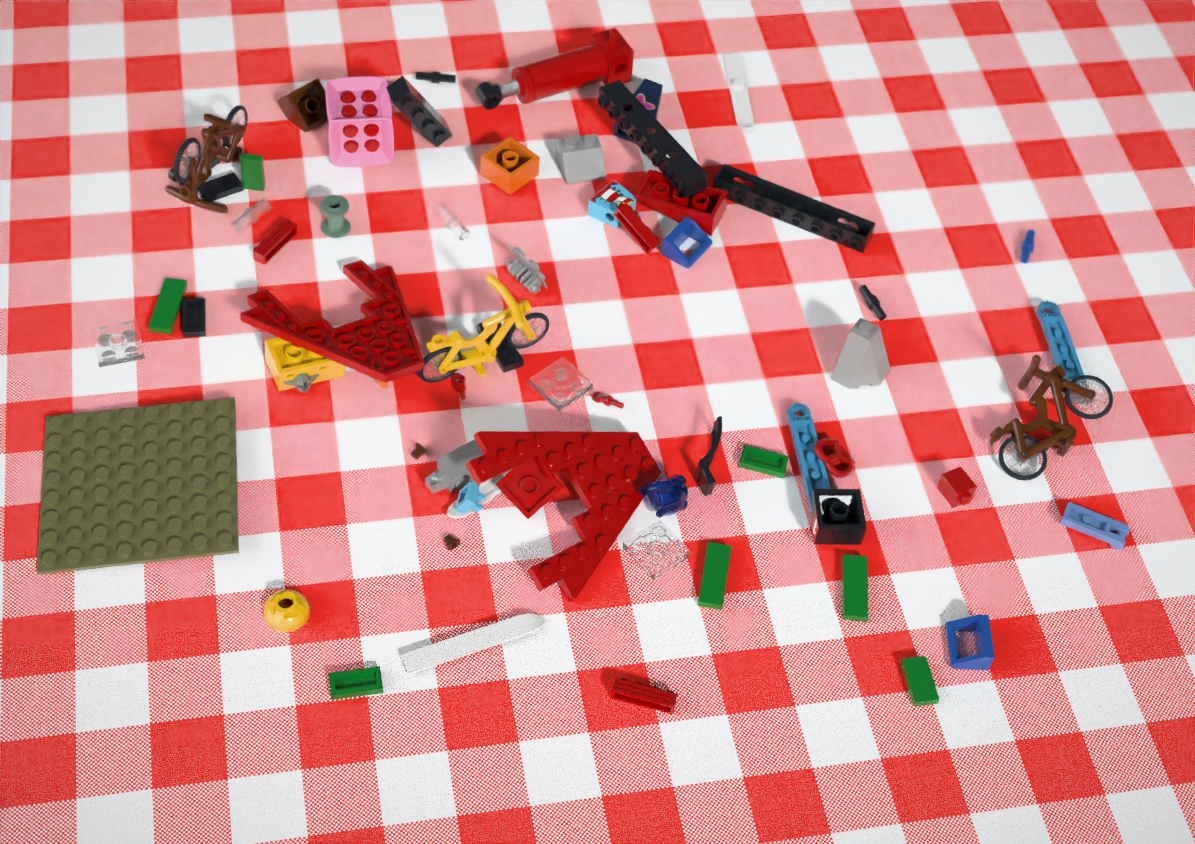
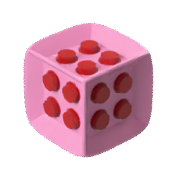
M374 76L344 77L327 81L325 91L329 122V152L334 166L370 167L386 165L393 161L394 129L391 119L392 100L386 88L389 86L386 78Z

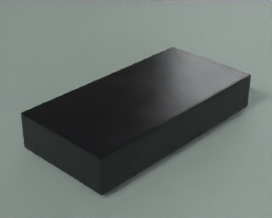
M235 172L204 182L198 188V195L202 200L212 202L244 191L243 184Z
M205 298L182 299L183 338L206 336Z

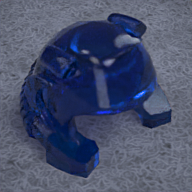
M675 474L665 480L650 482L637 489L639 495L648 496L650 506L659 518L676 514L678 511L684 510L688 505L686 501L688 497V489L685 485L686 479L679 474Z

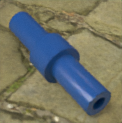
M1032 229L1027 231L1026 238L1021 245L1022 254L1020 261L1022 263H1028L1030 253L1034 250L1035 231Z

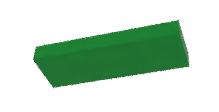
M165 278L148 326L149 332L172 335L182 305V299H184L188 287L187 280Z
M713 542L707 543L698 606L722 610L731 553L730 545Z
M847 554L842 556L843 620L867 622L868 620L867 556Z

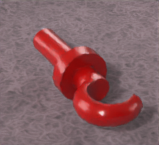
M460 374L454 375L453 380L461 379L455 384V390L459 392L460 399L465 400L466 378Z
M599 391L594 392L592 395L594 402H604L606 406L613 405L621 409L624 407L623 403L613 400L611 395L595 398L596 395L600 394Z

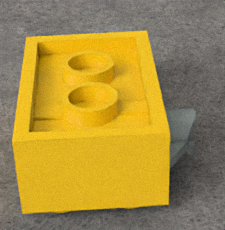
M279 337L265 340V360L279 391L297 388L301 392H306L313 383L345 376V366L302 347H295L292 343Z

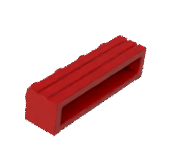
M627 203L618 208L613 214L646 254H649L661 243L658 237L650 231V228L643 223L640 216Z
M288 219L283 223L281 222L275 230L271 231L267 238H264L258 246L254 247V260L265 265L298 234L297 224Z
M615 678L611 699L673 715L678 694L671 690H661L656 686H646L641 682H631L625 678Z

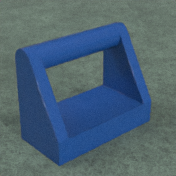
M686 216L663 240L661 255L689 269L713 242L693 219ZM690 237L701 244L687 258L679 247Z
M974 615L946 622L945 628L950 667L952 669L989 670L995 658L989 615ZM956 631L974 632L977 655L959 658Z

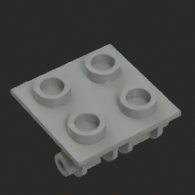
M507 243L516 258L514 262L511 261L507 264L508 272L517 281H520L530 293H538L541 285L547 289L548 287L544 282L546 277L539 270L538 264L532 259L528 261L525 258L526 254L518 246L514 248L510 243Z

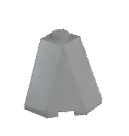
M861 317L850 330L831 375L832 381L848 389H858L860 385L868 384L871 387L880 386L890 372V365L880 327Z

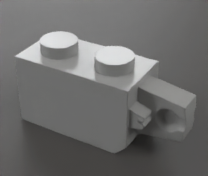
M472 440L438 458L437 470L425 478V485L432 494L444 489L452 493L457 489H462L470 481H474L465 464L483 455L477 442Z

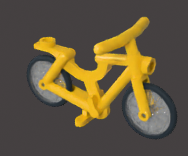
M488 274L486 281L502 296L508 309L483 321L482 326L485 329L474 338L463 339L458 331H453L445 337L440 334L434 335L432 342L426 343L430 353L423 358L424 369L418 371V375L423 381L434 383L450 377L459 368L472 365L477 375L483 378L486 376V369L482 363H492L495 361L496 349L505 336L507 343L513 348L523 349L539 342L547 333L550 325L548 317L538 312L530 313L531 306L527 299L520 301V304H518L509 290L493 274ZM504 321L493 339L487 344L485 340L496 331L498 323ZM473 346L476 347V348H474V349L465 350V351H460V349L470 348V347H473Z

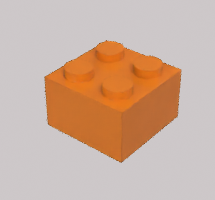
M509 136L481 155V175L511 195L539 175L540 157Z

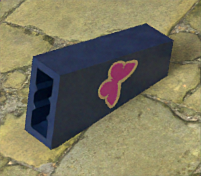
M645 78L633 95L657 119L663 85ZM615 122L613 135L632 142L630 137Z

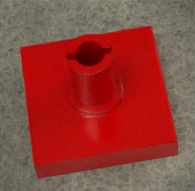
M534 458L511 469L496 483L499 489L527 519L564 487L554 475L545 479Z

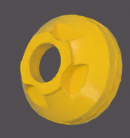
M284 589L273 593L264 605L266 623L272 629L280 632H291L301 628L310 616V607L306 597L302 593L291 589ZM283 599H291L293 601V605L289 608H282L278 604Z

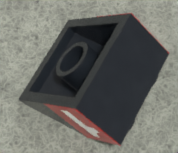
M813 489L811 529L814 544H862L867 527L860 489Z

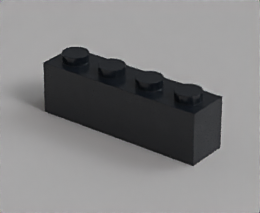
M404 76L386 87L393 104L436 147L453 136L446 120Z

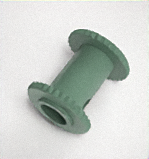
M330 195L321 200L319 208L323 214L327 215V218L324 219L321 225V231L324 235L331 238L346 236L351 229L350 222L344 218V214L350 208L348 200L340 195Z

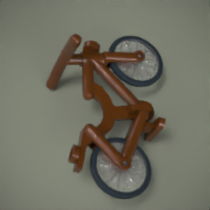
M242 105L235 106L229 112L226 119L212 114H204V120L212 123V126L203 128L201 131V136H203L202 147L196 138H188L182 143L175 157L174 176L178 181L186 182V184L180 187L179 190L170 185L166 186L165 191L168 194L202 209L222 214L228 212V208L225 205L199 199L198 188L212 175L211 164L215 157L217 160L225 163L239 159V153L242 152V148L237 147V144L245 133L248 121L247 110Z
M1034 355L1026 373L1018 383V389L1025 390L1034 376L1043 380L1029 399V404L1036 406L1038 409L1036 419L1031 423L1022 424L1018 418H1015L1003 429L998 426L989 435L992 438L989 442L992 446L1004 435L1011 434L1012 436L1003 442L998 453L1000 466L1005 473L1017 480H1032L1041 475L1045 470L1047 464L1046 451L1058 445L1062 449L1059 455L1064 457L1075 443L1073 439L1076 436V429L1069 424L1061 391L1065 393L1067 406L1074 414L1084 419H1098L1106 415L1113 404V394L1106 382L1092 375L1078 376L1069 381L1064 378L1066 376L1065 370L1058 365L1050 372L1039 369L1041 357ZM1049 387H1051L1059 422L1047 418V404L1043 396ZM1039 428L1053 433V435L1040 442L1030 436L1023 435L1035 432Z

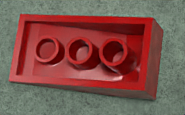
M649 169L634 198L678 223L687 216L693 219L707 235L712 236L726 210L727 191L706 186V190L685 198L663 176V173Z

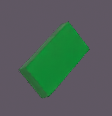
M242 153L240 163L243 189L264 191L266 184L263 156Z
M744 445L738 467L783 479L789 456Z
M926 656L902 658L900 664L913 707L938 704L940 699Z
M380 666L328 673L331 700L383 693Z

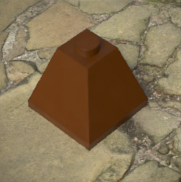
M318 78L277 100L286 118L305 133L328 120L326 91Z

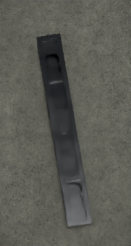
M620 80L599 87V96L597 97L599 106L608 113L609 117L619 125L620 129L630 137V140L641 149V152L651 160L652 164L663 173V176L674 185L677 191L686 198L706 190L707 173Z
M723 164L714 178L713 187L727 191V200L863 253L872 239L876 223L737 168ZM739 177L743 181H750L754 188L746 185V183L742 184L734 180V178ZM839 218H844L848 222L856 223L858 228H854L850 224L841 223L838 220Z

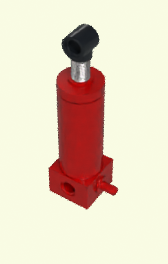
M615 27L592 34L591 45L514 67L511 72L512 81L499 85H492L488 81L482 82L476 87L475 95L485 109L491 110L496 108L503 98L516 95L522 104H528L599 81L607 85L620 80L624 84L632 80L634 50Z

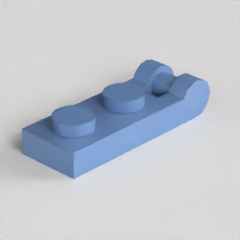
M1068 502L1060 522L1064 526L1107 542L1112 548L1117 550L1124 548L1125 537L1128 536L1130 531L1129 526L1071 502Z

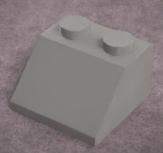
M597 134L557 139L556 159L566 185L606 179L603 151Z

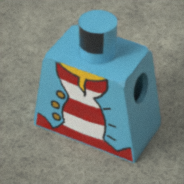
M615 180L611 181L589 200L588 216L615 228L622 224L613 214L625 203L630 205L638 216L641 215L635 211L636 199Z

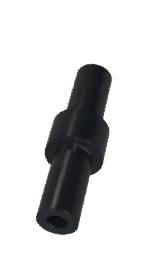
M432 71V73L416 72V80H426L440 84V82L456 83V75L441 74V72Z
M865 284L861 285L859 291L865 298L866 305L870 310L874 311L880 321L884 320L887 315L881 308L879 299L871 293Z

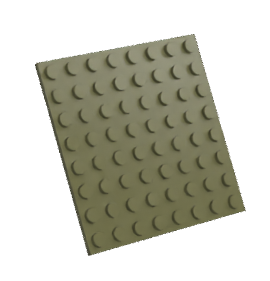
M235 397L46 416L37 558L38 575L239 553Z

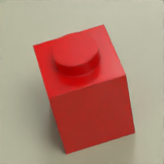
M961 466L943 473L937 489L952 508L969 504L973 500V495L977 488L976 484Z

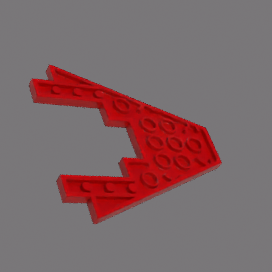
M362 260L343 265V273L373 300L362 303L360 306V312L366 318L336 328L323 317L302 323L267 289L247 295V303L253 309L240 313V320L243 323L286 340L295 347L307 349L384 383L424 369V359L391 265L376 270L371 269Z
M477 432L473 437L483 455L465 464L477 486L534 458L545 479L564 470L585 505L587 511L570 520L582 541L527 570L539 592L558 582L569 602L574 600L660 475V468L638 432Z

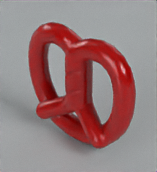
M821 439L815 443L814 450L816 455L825 463L827 470L833 476L845 478L851 474L855 461L851 459L848 452L840 445L838 439ZM830 446L834 448V453L827 456L823 453L821 447ZM837 461L846 463V468L843 471H839L833 466V463Z

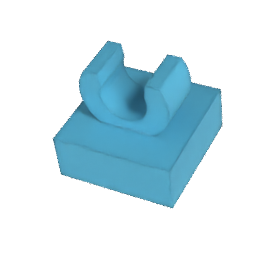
M470 481L459 490L455 510L462 514L468 509H471L473 512H479L483 506L477 502L485 499V495L478 492L480 485L477 486L476 482Z

